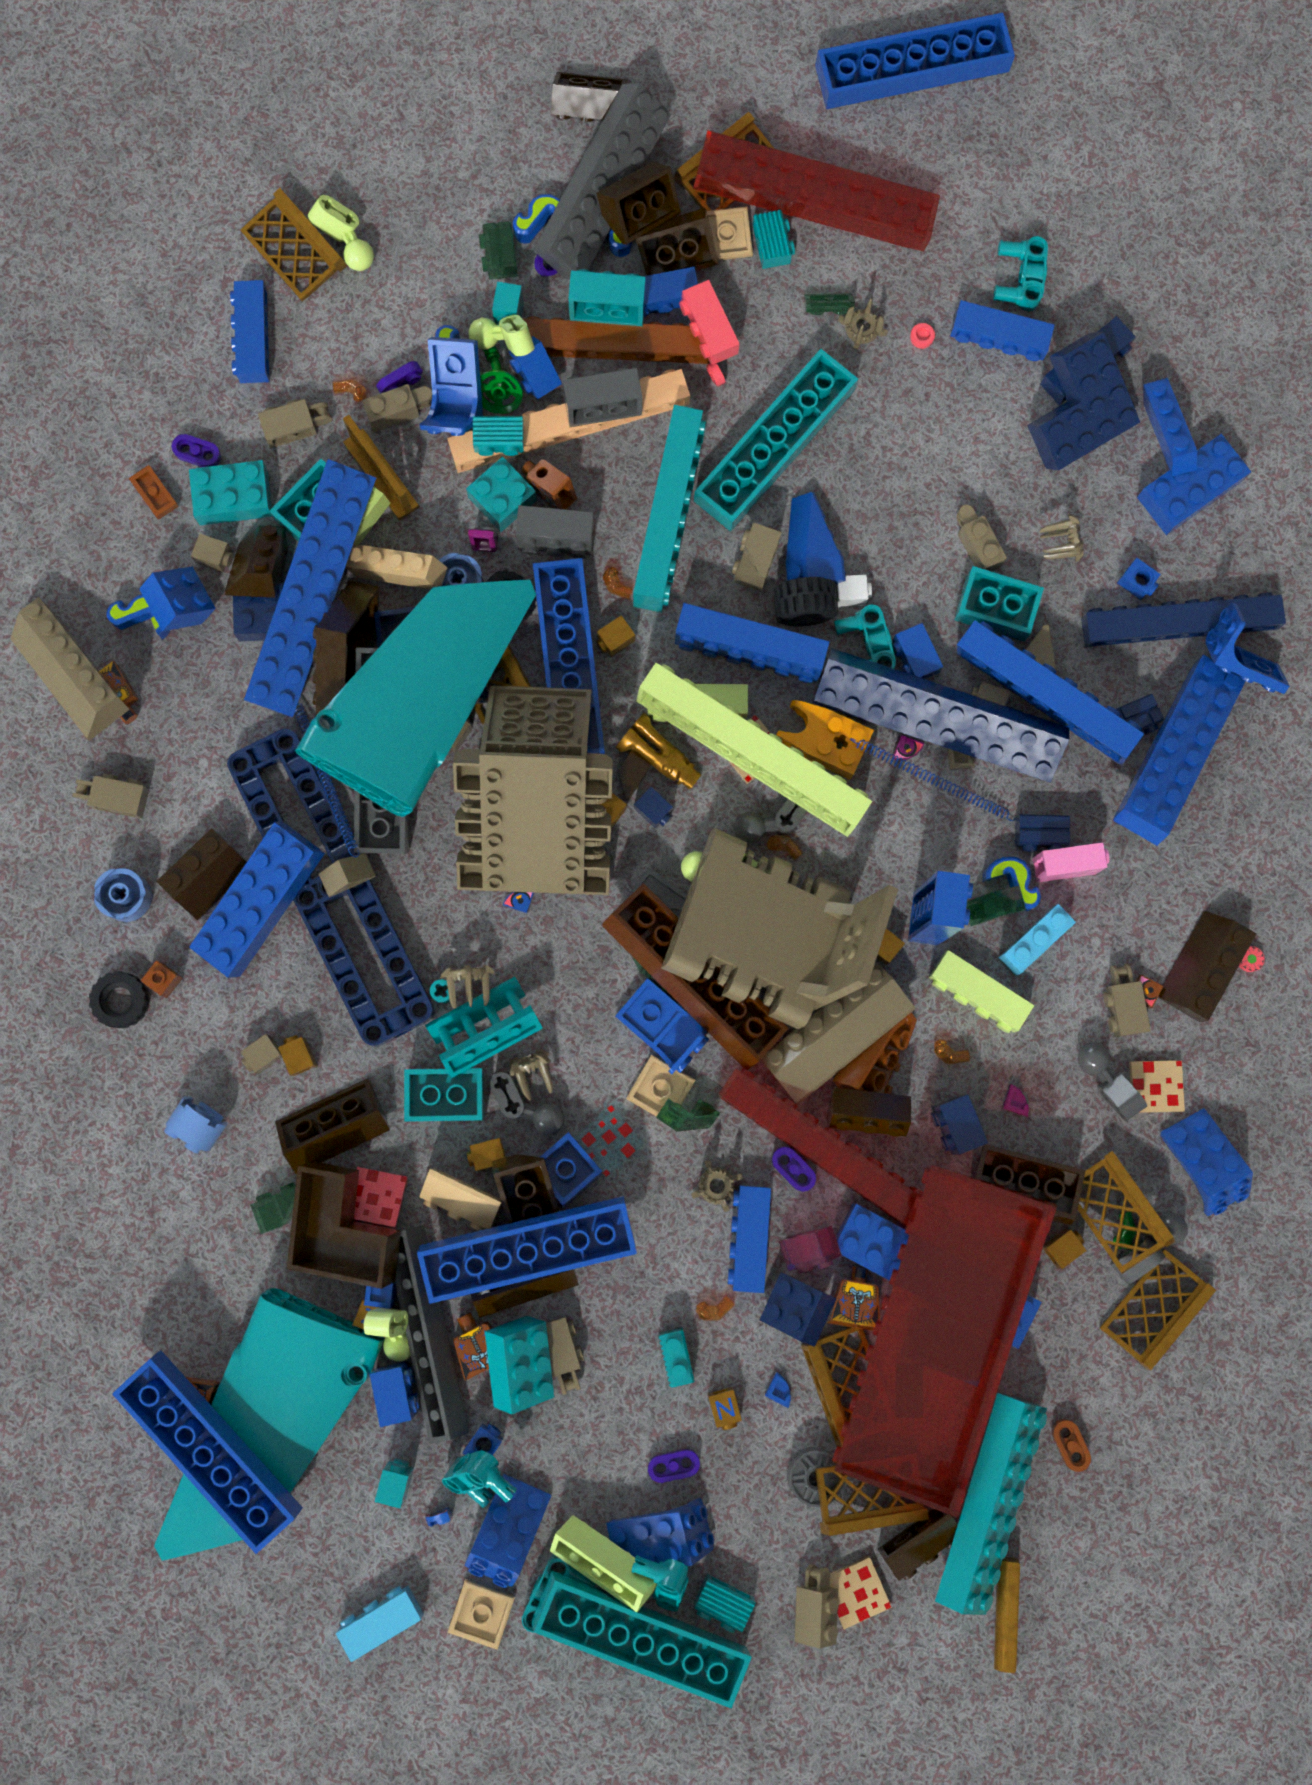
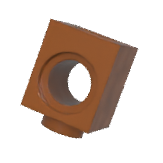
M156 960L141 979V982L160 996L168 998L183 977L164 963Z

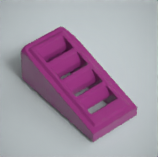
M468 530L473 551L495 553L497 550V533L490 530Z

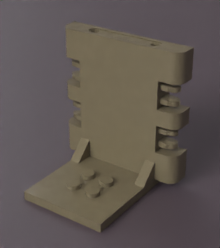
M490 686L480 749L459 750L454 754L453 759L454 792L461 793L463 798L469 799L461 803V807L456 811L455 836H462L465 841H469L462 845V850L457 855V890L609 895L610 858L605 854L604 849L598 846L604 845L606 841H611V815L606 812L604 806L599 804L607 801V798H612L613 760L605 754L587 753L591 689Z
M714 828L708 836L661 969L693 982L699 978L702 971L703 977L709 979L713 975L715 966L720 967L721 970L717 983L722 986L725 984L722 996L740 1003L749 994V997L755 1000L760 993L761 987H764L767 990L763 1003L767 1006L771 1005L768 1016L796 1029L803 1028L808 1023L813 1010H817L867 986L898 889L888 885L855 905L848 904L851 896L849 889L820 876L814 880L806 877L800 889L796 887L799 873L794 870L791 872L792 863L775 855L769 860L762 856L757 863V867L754 868L751 866L754 852L748 849L744 856L747 842Z

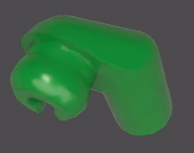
M1125 1212L1123 1225L1136 1228L1132 1213ZM1122 1229L1120 1243L1132 1245L1137 1232ZM1117 1236L1113 1238V1242H1116Z

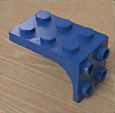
M431 337L428 339L432 403L427 418L420 423V430H427L429 434L450 432L452 436H461L473 427V416H483L478 342L471 339Z
M1231 603L1228 608L1223 609L1218 624L1206 636L1205 643L1214 664L1218 665L1226 673L1231 674L1234 672L1239 674L1243 680L1249 683L1255 681L1261 684L1269 692L1274 693L1278 691L1285 694L1290 686L1279 664L1235 645V641L1246 622L1238 605Z
M649 977L615 1016L663 1058L669 1066L670 1070L668 1072L671 1074L676 1070L681 1073L693 1059L690 1056L691 1052L694 1051L697 1054L709 1040L706 1036L708 1032L674 998Z
M1205 1108L1160 1132L1163 1141L1196 1185L1204 1203V1213L1206 1216L1212 1214L1219 1215L1227 1209L1228 1205L1235 1201L1240 1203L1249 1197L1253 1172Z
M503 1474L502 1477L512 1486L516 1487L517 1490L514 1494L511 1492L514 1496L508 1502H504L495 1493L465 1566L469 1568L468 1571L478 1577L485 1575L493 1579L492 1582L497 1586L507 1588V1586L513 1587L522 1570L551 1494Z
M696 1498L683 1506L668 1511L615 1519L606 1523L610 1541L629 1552L635 1558L636 1555H639L656 1563L664 1562L666 1559H673L682 1562L686 1566H692L714 1548V1536L709 1529L707 1509L703 1505L701 1498Z

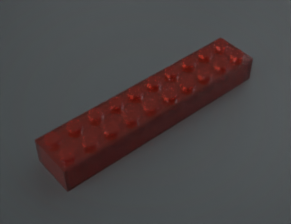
M709 130L706 133L693 189L772 211L782 210V213L923 252L931 240L940 199L939 194Z
M742 1068L740 1071L738 1069L732 1071L716 1096L929 1243L936 1244L952 1220L947 1215L949 1211L938 1202H928L925 1200L927 1195L916 1187L910 1186L908 1188L905 1186L904 1182L906 1180L895 1172L889 1171L886 1173L883 1171L884 1165L873 1157L865 1158L860 1155L862 1150L853 1143L846 1142L844 1144L839 1140L840 1134L829 1127L823 1129L818 1126L819 1120L808 1112L803 1114L796 1110L798 1105L788 1098L779 1099L774 1095L776 1090L768 1084L762 1083L759 1085L753 1081L755 1076L748 1070Z

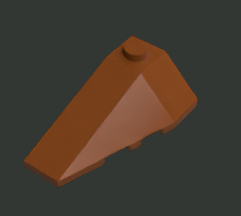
M911 1012L842 1068L833 1079L837 1087L891 1094L893 1087L888 1085L892 1072H899L901 1064L898 1063L900 1050L907 1049L917 1022L913 1013Z

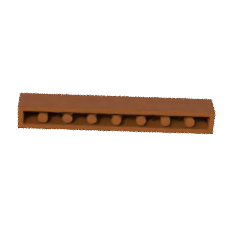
M536 316L522 318L527 323L531 337L534 336L542 342L549 357L694 364L710 363L709 359H705L701 353V342L698 336L694 337L690 326L682 323L662 325L658 322L643 324L642 327L570 321L559 317L552 318L551 320L540 319Z

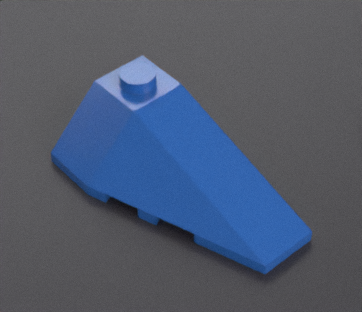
M814 492L792 498L786 556L787 581L802 577H823L833 580L835 584L846 581L843 555L834 543L833 538L835 537L826 525L825 515Z

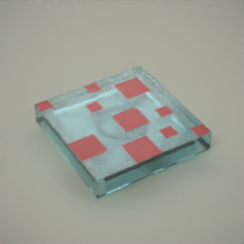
M612 1105L574 1137L602 1170L605 1177L611 1174L645 1144Z

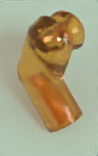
M353 379L332 382L334 394L350 392L353 394V399L356 402H361L367 398L365 386Z
M615 567L607 568L603 573V581L608 592L630 600L633 588L621 584L618 577L619 572Z
M772 835L767 841L768 849L771 851H787L794 861L803 854V851L788 835Z
M939 1039L934 1043L935 1055L945 1064L970 1062L968 1049L954 1051L947 1045V1041Z
M726 1295L716 1306L700 1302L696 1306V1313L704 1321H719L735 1304Z

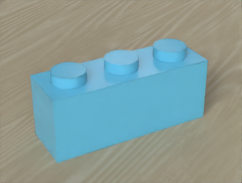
M1057 904L1047 911L998 958L1017 976L1026 970L1076 922Z
M400 1586L392 1589L386 1594L387 1599L380 1603L374 1600L363 1608L364 1613L357 1617L351 1614L340 1621L341 1626L335 1634L350 1662H353L422 1619L424 1613L409 1586L403 1589Z

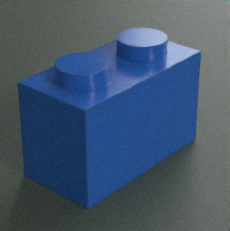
M532 336L535 349L524 356H515L509 350L508 352L512 358L509 362L513 370L517 374L520 373L523 379L520 384L526 394H531L539 399L560 386L562 382L542 342Z
M923 623L895 634L892 640L893 652L896 657L901 658L904 664L902 666L903 672L923 679L941 672L943 665Z

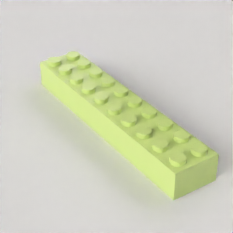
M655 663L639 687L636 702L798 806L804 808L847 837L851 834L872 803L864 791L857 788L854 790L846 785L847 782L838 775L832 776L826 772L822 764L816 761L811 762L804 758V754L797 748H789L782 744V740L772 733L768 735L760 729V725L755 721L743 719L733 707H725L718 703V699L709 692H701L687 678H679L669 666L664 664L661 666Z

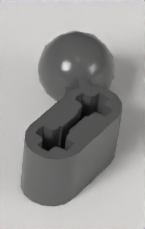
M787 799L775 817L762 818L755 812L741 814L735 821L734 830L737 837L747 843L759 841L767 832L775 831L780 836H787L794 831L808 811L800 806L797 807L789 823L785 827L782 826L781 822L787 819L795 807V803Z
M1097 1042L1088 1043L1081 1048L1078 1054L1080 1068L1084 1072L1098 1077L1101 1081V1084L1097 1086L1098 1091L1124 1121H1128L1147 1107V1103L1141 1094L1120 1072L1113 1074L1109 1068V1052L1102 1044Z
M499 1072L491 1078V1090L502 1113L506 1117L512 1119L522 1117L533 1122L535 1129L544 1135L556 1134L561 1130L564 1125V1114L558 1105L549 1102L540 1104L538 1107L528 1104L516 1078L510 1076L509 1072ZM500 1078L508 1079L509 1083L506 1084V1090L505 1088L498 1087V1084L501 1082ZM511 1101L514 1103L519 1102L518 1113L509 1110V1107L512 1105Z
M1171 1212L1161 1215L1160 1219L1175 1239L1171 1246L1178 1245L1184 1241L1188 1234V1225L1184 1218ZM1146 1235L1139 1239L1138 1247L1149 1249L1157 1244L1153 1236L1150 1238ZM1125 1249L1117 1255L1122 1266L1132 1260L1134 1250ZM1160 1249L1123 1274H1121L1113 1261H1111L1110 1265L1127 1284H1131L1160 1264L1165 1255L1161 1251L1162 1249ZM1137 1251L1136 1257L1142 1254L1143 1252Z

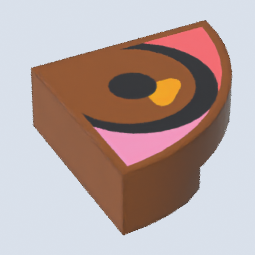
M1140 974L1138 975L1137 982H1142L1146 1006L1152 1009L1163 986Z

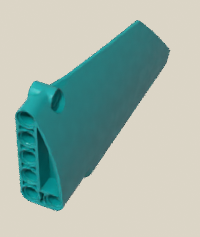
M531 580L495 581L433 587L330 703L311 720L310 726L295 750L296 753L391 813L400 817H405L411 813L434 771L446 758L535 598L536 593ZM319 719L326 720L329 723V729L323 728L320 725Z
M269 1288L259 1297L243 1339L237 1345L230 1358L211 1406L291 1493L362 1384L370 1377V1373L374 1370L373 1366L383 1345L384 1337L366 1335L363 1329L353 1326L354 1322L281 1289ZM354 1366L360 1367L364 1372V1376L357 1375L354 1371ZM184 1474L154 1545L162 1561L243 1540Z

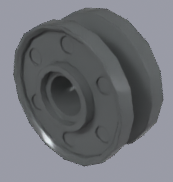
M809 1447L800 1450L792 1457L787 1467L789 1487L800 1502L808 1506L820 1507L817 1482H809V1475L815 1471V1468L841 1464L830 1452L822 1448ZM833 1472L824 1473L825 1486L832 1491L840 1478ZM842 1484V1486L840 1487V1489L837 1491V1493H836L837 1496H839V1494H840V1492H841V1490H842V1488H843V1484Z

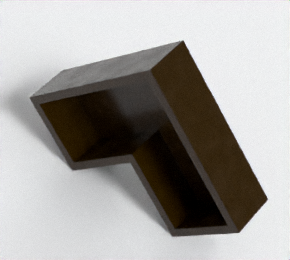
M350 581L345 589L340 591L337 600L332 602L328 612L323 614L320 623L314 627L313 639L316 640V647L313 652V661L316 662V669L313 674V683L316 684V691L314 692L312 702L313 705H316V715L330 703L356 674V648H366L376 634L374 612L379 610V586Z
M315 1161L298 1166L287 1269L379 1289L395 1282L401 1231L354 1221L359 1170Z

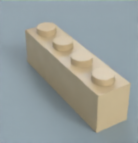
M353 544L345 566L348 571L362 579L425 589L442 586L447 567L432 555Z

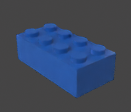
M1222 433L1197 450V470L1173 477L1169 470L1146 486L1137 496L1138 500L1166 535L1240 484L1251 473V470Z

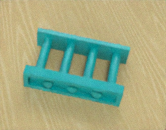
M515 976L489 990V1002L486 1006H484L483 994L472 1000V1007H470L468 1001L425 1025L436 1045L441 1042L444 1044L446 1051L441 1053L439 1057L451 1078L543 1029L531 1005L523 1008L520 999L526 995ZM511 1005L515 1014L501 1021L497 1012ZM488 1017L492 1026L478 1033L474 1024ZM466 1030L469 1039L455 1046L452 1036Z

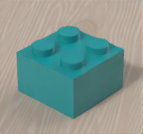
M503 456L466 488L468 498L500 532L517 519L518 505L532 506L537 501L536 491Z

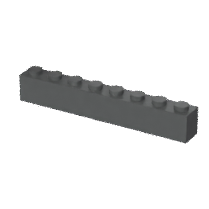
M422 1225L401 1230L395 1284L401 1310H405L408 1313L406 1335L429 1443H437L455 1439L469 1431L441 1301L429 1304L417 1251L419 1245L428 1243L425 1227Z

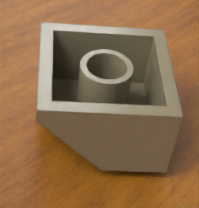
M754 522L751 530H745L740 551L744 553L741 560L736 559L732 574H735V583L762 592L778 549L782 532Z

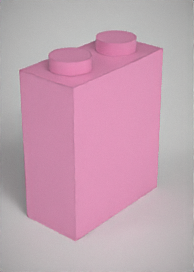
M1103 843L1042 851L1032 858L1036 882L1095 875L1107 868V864H1109L1108 850L1104 849Z

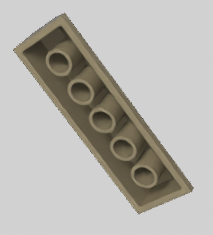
M40 597L19 611L11 635L12 642L89 741L130 710L62 622Z
M876 963L867 986L823 1006L810 1017L808 1023L803 1028L795 1029L770 1049L760 1061L770 1076L798 1105L915 1010V1007L896 981Z

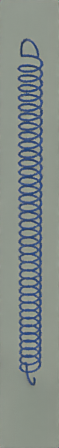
M304 708L300 711H297L298 709L295 710V712H299L296 715V719H298L297 722L299 727H301L302 734L306 732L304 730L308 729V726H300V724H304L301 722L308 720L305 719L307 715H304L306 713L303 711ZM317 770L321 783H323L324 791H326L325 794L329 799L328 802L331 804L338 803L339 801L330 802V799L338 797V795H334L337 791H333L334 789L325 790V787L333 786L334 783L326 782L328 780L332 781V779H328L329 777L321 778L320 775L326 774H323L325 772L319 774V771L323 770ZM338 804L331 806L332 811L338 812L343 809V807L336 806ZM350 824L341 826L340 831L342 833L350 831L351 828H346ZM348 832L345 835L341 833L344 839V836L352 835L353 832ZM350 836V837H348L347 839H344V840H345L344 843L347 844V845H348V844H353V843H350V842L346 843V840H351V839H349V838H351V837L354 838V836Z
M850 738V740H851L852 742L858 744L856 748H858V747H859V744H860L862 741H864L863 746H862V748H861V751H862L864 745H865L866 743H868V746H867V748H866V750H865V753L867 752L868 747H869L870 745H872V749L870 750L869 755L871 754L873 748L876 747V751H875L873 757L876 755L877 750L880 749V753H879L877 759L880 757L881 753H882L883 751H885V750H882V751H881V748H878V749H877V746H874V747H873V744H869L868 741L865 742L864 739L861 740L859 743H857V742H855V741H856L855 739ZM886 751L884 752V756H883L882 759H881V760L883 761L885 755H886L887 753H889V756H888V758L886 759V763H887L888 760H889V757H890L891 755H893V758H892V760H891V762H890V765H891L892 762H893V759H894L895 757H897V761L895 762L894 767L896 766L898 760L901 759V763L899 764L898 769L901 767L902 762L905 761V765H904L902 771L905 769L906 764L909 763V767H908V769H907L906 772H908L909 769H910V767H911L912 765H914V764H910V762H907V763H906V760H903V761H902V758H899V759H898V756H894V754H890V752H886ZM915 765L910 773L912 775L914 769L918 767V770L915 773L916 777L918 771L922 769V772L919 776L920 779L922 773L926 771V775L924 776L923 781L925 780L927 774L930 773V777L928 778L927 783L930 781L931 776L934 775V779L932 780L931 785L934 783L935 778L938 777V781L936 782L935 787L938 785L939 780L943 779L939 778V776L935 777V774L931 775V772L927 773V770H923V768H919V766ZM943 779V780H942V783H941V785H940L939 788H941L942 785H943V782H944V781H947V780H944V779ZM947 781V784L945 785L943 790H945L947 788V785L951 782ZM952 783L947 791L950 792L951 787L955 785V788L952 791V794H954L955 789L959 787V790L956 793L957 797L960 790L963 789V792L960 795V799L962 798L964 792L967 791V794L964 797V801L967 799L968 794L971 793L968 803L971 801L972 796L975 795L972 805L975 803L976 798L979 797V801L977 802L976 807L979 805L980 800L983 799V803L981 804L980 809L983 807L984 802L988 801V799L984 800V797L980 798L979 795L976 796L975 793L972 794V792H968V790H964V788H960V786H956V784ZM988 801L987 805L985 806L984 810L987 809L988 804L990 803L989 801ZM992 803L991 807L989 808L988 812L991 811L992 806L994 805L993 803ZM996 805L995 809L993 810L992 814H994V813L996 812V809H997V807H998L997 805ZM998 805V806L1000 807V809H999V811L997 812V815H996V816H998V815L1000 814V811H1001V809L1003 808V809H1004V812H1003V815L1001 816V818H1002V817L1004 816V813H1005L1006 810H1005L1004 807L1001 808V806Z

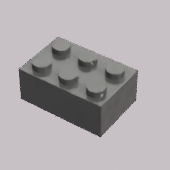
M622 367L614 372L598 371L590 376L574 375L567 380H563L564 401L569 428L642 415V392L637 368Z
M518 505L516 540L518 549L522 550L523 553L536 554L537 551L547 552V555L555 557L561 556V553L571 554L573 558L577 559L591 556L594 533L593 512Z

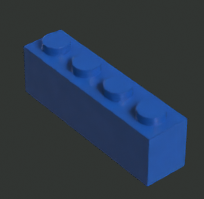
M695 267L643 276L645 277L643 318L648 316L649 313L659 312L660 314H666L675 308H680L679 302L682 299V291L698 284Z
M263 280L234 281V291H230L231 305L234 306V314H231L232 329H235V337H231L232 351L235 352V360H232L233 375L237 376L240 383L270 382L267 288Z
M961 300L956 311L950 337H954L961 343H968L970 341L979 344L984 349L997 348L1007 355L1020 354L1030 361L1044 360L1049 350L1055 324Z
M1168 378L1144 384V407L1172 477L1197 470L1198 451Z
M739 1185L738 1191L734 1190L733 1206H737V1217L732 1216L731 1232L736 1233L735 1243L730 1242L729 1258H734L733 1269H728L727 1284L732 1285L733 1291L764 1293L771 1188Z

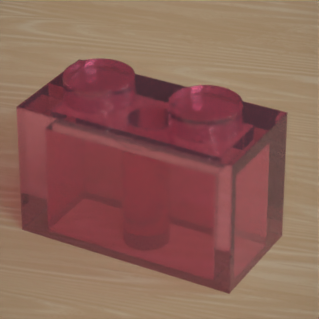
M832 1225L799 1233L779 1241L788 1271L799 1269L800 1273L815 1269L814 1265H817L818 1269L833 1265L832 1260L842 1256Z

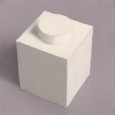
M867 575L846 576V581L835 584L838 607L866 605L868 598L872 596L871 583H867Z

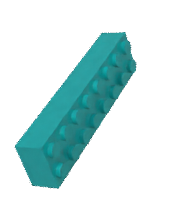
M820 349L695 490L694 502L731 532L856 389L858 378L823 349Z
M674 405L634 587L633 607L662 613L663 605H669L672 584H668V582L673 583L677 561L673 559L678 560L682 539L679 536L684 534L686 513L689 511L691 492L696 478V468L699 464L701 445L705 436L707 420L702 419L703 410Z
M997 1393L935 1602L966 1615H986L987 1611L991 1608L994 1586L1000 1579V1566L1009 1548L1007 1544L1008 1539L1016 1526V1512L1023 1502L1024 1485L1031 1475L1032 1468L1030 1465L1033 1455L1036 1454L1039 1448L1038 1438L1041 1429L1044 1428L1047 1421L1046 1407L1019 1397Z
M554 1571L551 1572L531 1621L534 1633L731 1709L752 1658L747 1647L644 1606L638 1612H635L610 1593Z

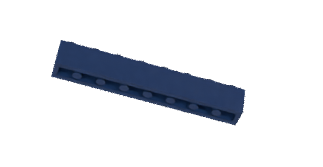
M1267 592L1251 598L1248 595H1238L1229 600H1224V597H1215L1207 602H1200V599H1191L1185 601V604H1176L1175 601H1168L1160 604L1161 606H1151V604L1146 603L1127 609V606H1117L1108 611H1103L1102 608H1094L1088 610L1081 618L1085 647L1207 636L1208 632L1218 624L1223 609L1228 608L1231 603L1238 605L1246 622L1241 633L1278 630L1286 624L1282 595H1273L1272 592Z

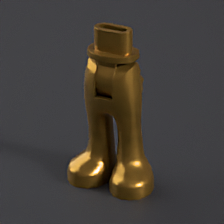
M643 712L615 747L620 752L630 749L638 752L664 776L673 781L679 779L677 784L680 785L682 783L689 790L701 777V774L694 769L695 764L690 763L684 753L667 741L652 726L650 717L645 712ZM639 735H642L654 744L661 753L656 752Z

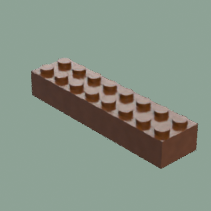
M643 883L601 926L747 1071L764 1057L789 1028L783 1022L769 1017L770 1009L758 997L753 1000L748 994L745 1000L738 1003L722 996L725 984L722 986L717 983L721 970L720 967L715 966L713 975L709 979L703 977L702 971L699 978L693 982L661 969L679 918Z

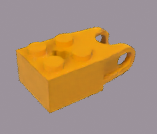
M792 700L790 708L802 717L806 727L800 733L778 731L776 736L787 747H794L804 754L803 757L811 762L816 761L822 764L825 769L851 780L868 743L864 745L861 751L864 741L856 748L858 744L852 742L850 738L855 739L857 743L863 739L865 742H869L874 730L829 709L799 700ZM836 742H843L845 747L842 746L841 749L836 748Z

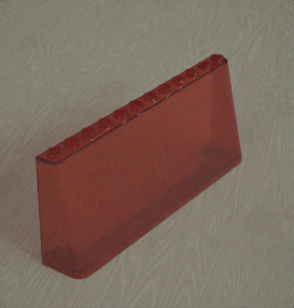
M932 1165L931 1169H925L921 1183L926 1184L923 1194H917L913 1208L918 1211L915 1220L909 1219L905 1233L910 1236L907 1245L901 1244L897 1259L902 1261L899 1270L893 1269L889 1284L894 1286L891 1295L885 1294L881 1309L885 1310L883 1320L877 1319L873 1335H876L877 1339L874 1346L869 1344L864 1359L869 1361L866 1371L861 1370L856 1385L860 1386L861 1389L858 1396L853 1395L848 1410L853 1412L850 1422L846 1420L844 1422L840 1436L845 1437L842 1447H836L832 1461L837 1463L834 1470L836 1472L958 1518L972 1468L1057 1206L1054 1203Z

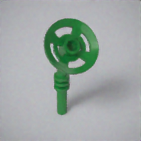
M495 344L487 350L482 349L485 357H487V362H490L492 367L491 371H487L480 376L482 407L492 413L507 414L516 410L521 404L523 389L513 375L502 371L499 361L500 353H498ZM494 375V379L490 380L488 384L482 383L486 378ZM482 392H485V394L487 395V397H488L490 400H492V401L494 402V404H492L491 402H489V401L483 396ZM510 395L516 397L512 403L503 405V400L508 399Z

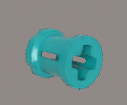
M443 979L434 981L430 987L431 997L438 1003L446 1004L450 1002L448 989L446 990V997L436 996L439 993L437 988L439 986L446 988L447 981Z

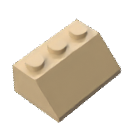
M436 1168L429 1170L419 1196L424 1199V1205L434 1210H437L438 1207L448 1210L446 1215L458 1221H461V1218L471 1221L470 1227L478 1231L492 1228L502 1207L501 1199Z

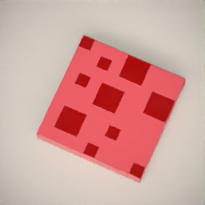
M357 1167L359 1177L354 1220L396 1229L408 1177Z

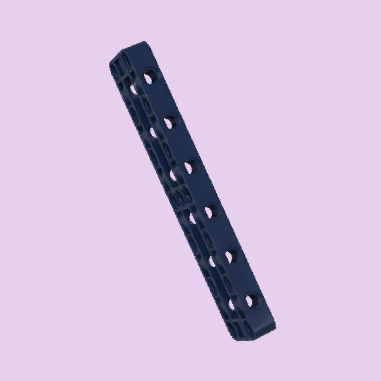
M285 728L278 730L229 756L227 761L228 769L262 838L265 837L274 822L284 823V818L272 794L261 778L263 769L280 761L332 864L339 859L351 857L350 853L353 856L358 855L354 853V848L348 851L347 844L344 843L345 840L336 822L337 819H335L336 815L333 814L334 811H332L330 806L331 803L328 802L329 799L325 794L326 791H324V787L313 764L296 753L295 750L301 740L294 731ZM285 739H293L291 747L287 749L282 748V743ZM243 760L248 762L245 770L237 771L239 762ZM314 782V790L309 793L304 792L305 784ZM264 804H268L270 807L269 812L265 815H259V808ZM329 826H336L337 833L332 837H327L325 834L326 829ZM309 876L293 901L362 1040L370 1046H382L429 1022L434 1016V1006L371 880H367L329 898L320 876L314 879ZM308 892L313 893V901L307 905L303 904L302 897ZM346 895L349 896L402 1002L401 1005L381 1015L375 1008L371 999L372 996L349 955L350 951L337 925L334 924L326 909L328 904ZM375 914H380L382 922L378 926H371L370 918ZM329 937H335V947L330 950L325 949V940ZM403 959L405 963L404 968L398 972L393 971V961ZM350 982H357L359 986L357 993L349 995L346 990L347 985ZM421 1003L427 1006V1013L422 1017H417L414 1013L415 1007ZM379 1027L381 1029L380 1038L374 1041L369 1038L370 1029Z

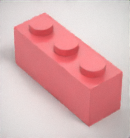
M707 280L683 290L679 305L683 315H688L691 321L689 325L693 336H698L701 342L700 350L705 359L708 358L711 365H714L737 355L739 352V341L710 281Z

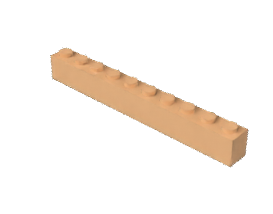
M670 369L656 377L646 376L639 379L642 392V415L569 428L565 403L561 405L551 404L541 411L536 412L532 410L523 413L524 452H518V455L673 410L674 405H690V393L682 369L676 371ZM473 431L465 432L461 436L447 438L457 473L497 462L502 456L505 459L514 457L500 452H494L491 456H482L479 453H475L473 448Z

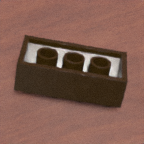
M1203 911L1163 983V988L1158 998L1198 1022L1209 1021L1257 933L1234 920Z
M369 1078L275 1121L283 1156L295 1174H297L299 1165L311 1161L322 1163L390 1131L386 1115Z
M985 1144L982 1146L969 1199L1007 1209H1019L1041 1218L1045 1214L1049 1220L1071 1225L1076 1219L1086 1170Z
M575 1269L473 1293L471 1298L479 1318L578 1286L579 1283Z

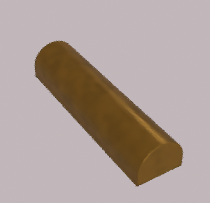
M1005 1557L1000 1566L1001 1576L997 1583L994 1669L1006 1673H1015L1017 1664L1020 1562L1017 1558Z

